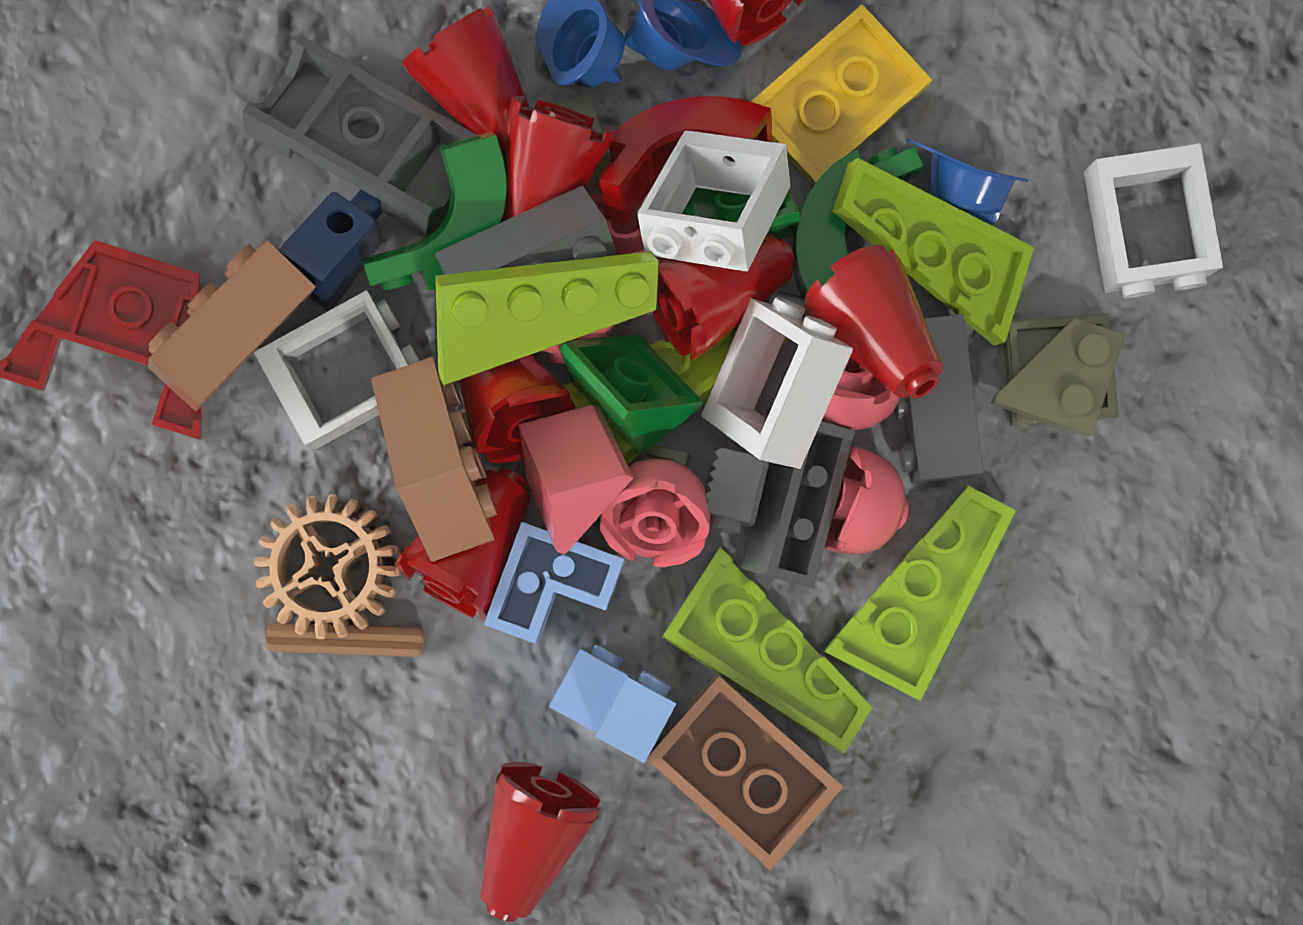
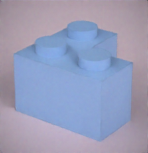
M521 522L484 625L535 644L539 643L557 593L607 611L625 559L576 542L563 555L556 552L548 531Z
M595 644L591 653L581 648L549 707L596 732L595 737L645 763L676 705L675 698L668 695L671 685L645 670H642L638 678L623 671L619 667L624 659Z

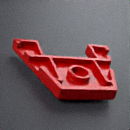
M94 240L54 291L53 298L36 320H32L20 335L22 338L6 358L0 361V378L45 392L62 340L148 366V359L152 355L148 351L150 348L148 344L171 321L179 328L190 317L186 312L189 309L188 304L201 291L199 273ZM165 384L151 425L200 440L202 435V406L197 411H194Z

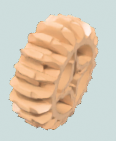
M330 494L328 496L325 511L322 510L321 503L317 497H307V515H304L303 511L295 504L287 506V514L292 523L288 525L279 518H273L270 525L280 534L276 540L271 537L262 536L259 540L260 545L272 549L270 558L256 557L254 561L255 566L269 568L270 576L260 577L256 580V586L258 588L273 587L275 590L274 593L267 596L263 601L265 607L272 608L284 603L285 606L279 612L277 621L281 624H286L298 615L295 632L300 635H304L309 625L314 621L317 639L327 638L328 625H331V623H333L338 637H347L348 619L350 618L360 630L367 628L369 621L363 610L367 608L371 613L381 616L384 614L385 608L375 599L377 594L379 593L386 597H394L396 594V589L392 586L382 584L384 575L391 577L401 575L395 566H385L384 558L398 555L400 553L399 547L395 545L381 547L380 545L381 541L392 534V530L388 526H382L372 531L370 528L377 521L379 515L371 509L365 512L358 520L360 502L350 499L341 513V501L337 495ZM326 523H340L349 527L360 538L352 543H344L339 547L332 548L325 541L324 537L318 535L314 527ZM301 538L302 542L300 544L305 553V563L302 569L292 576L293 579L289 580V556L293 546ZM320 552H324L325 557L329 558L342 557L338 560L339 563L333 567L335 581H331L330 576L321 575L320 578L313 577L323 567L322 554ZM368 553V578L361 593L356 597L353 593L355 588L350 580V571L353 565L363 558L362 555ZM321 585L330 592L332 597H337L343 608L331 612L316 610L305 604L297 595L305 590H312Z

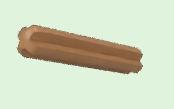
M271 623L266 631V647L270 652L418 657L423 655L425 650V632L421 628L368 626L360 630L357 626L349 625L348 636L340 638L335 632L334 625H328L327 638L317 639L315 624H310L305 634L300 635L295 632V623Z

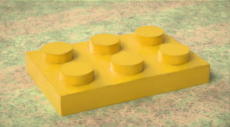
M861 4L751 102L771 108L773 142L786 144L787 158L814 186L824 172L845 155L859 149L927 89L932 79L867 8Z

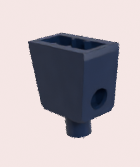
M361 189L351 201L337 192L330 193L278 250L316 286L308 298L326 311H330L337 305L363 270L364 266L361 259L373 256L380 245L376 220L383 213L381 211V200Z

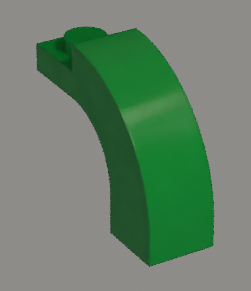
M488 132L439 147L450 185V201L446 215L437 229L421 241L362 258L361 260L370 286L381 283L382 290L402 287L413 282V273L421 271L427 289L429 291L436 289L435 276L444 275L434 253L501 222L506 201L507 184L503 157L495 134Z
M892 147L868 160L869 164L905 182L915 179L923 167L915 147L899 153L897 147ZM858 150L845 155L824 172L813 186L801 210V220L793 237L792 252L795 257L793 272L800 295L804 297V300L813 283L818 279L820 284L824 286L835 275L830 266L849 254L845 242L846 222L832 212L848 163L857 158L862 160Z

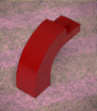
M696 96L665 102L635 115L616 130L613 142L609 147L611 163L605 166L599 179L598 187L599 192L602 194L605 218L624 225L653 187L684 131L773 142L771 108L738 98ZM726 156L728 160L735 162L732 157Z

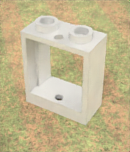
M684 131L637 213L644 252L652 251L655 257L748 272L790 188L786 144ZM726 156L732 157L735 162L728 160ZM696 187L751 195L737 223L682 214Z
M1201 143L1096 159L1083 172L1105 293L1122 291L1123 298H1135L1154 293L1155 285L1174 283L1176 291L1193 289L1206 285V278L1223 268ZM1181 178L1196 259L1129 269L1115 188Z
M367 290L254 352L302 442L310 449L316 450L378 416L379 411L376 398L373 396L332 420L323 423L293 369L290 360L368 318L396 369L420 361L411 344L401 348L393 330L400 327V324L386 299L376 303Z
M775 297L773 303L769 304L751 298L701 416L759 460L801 469L853 348L834 337L837 328L811 316L803 318L805 308L794 302ZM786 336L799 344L766 419L756 412L754 408Z

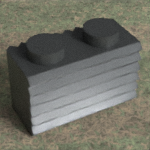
M720 448L715 451L712 457V464L709 469L710 474L706 480L708 484L705 487L708 511L711 513L710 530L737 536L741 531V527L749 529L755 524L769 462L759 460L751 454Z

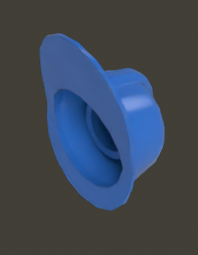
M549 0L542 11L537 26L536 40L540 54L554 81L558 85L568 86L574 83L582 87L593 88L605 81L618 84L622 79L618 65L624 53L625 38L619 28L608 18L599 0Z
M638 0L641 8L633 18L631 26L624 36L627 47L646 57L656 67L665 71L677 70L694 60L726 67L734 65L741 56L740 42L736 40L735 44L726 35L713 10L691 0Z
M907 138L906 140L932 152L930 191L932 196L990 225L995 224L998 220L1016 180L1029 181V179L978 169Z

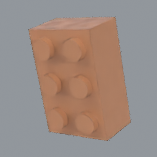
M268 240L258 250L248 244L227 265L228 270L224 275L228 280L219 289L210 282L188 304L189 309L186 312L190 317L179 328L171 321L148 344L150 346L148 351L152 354L148 359V368L194 411H197L307 300L316 288Z
M433 357L371 378L396 489L431 562L493 541L494 536L489 518L498 515L487 483L480 486L478 480L487 478L477 449L468 446L473 441L466 412L462 413L461 409L455 411L454 407L461 405L455 383L451 382L443 385Z
M718 674L714 676L655 743L647 758L655 768L770 871L843 788L839 782Z

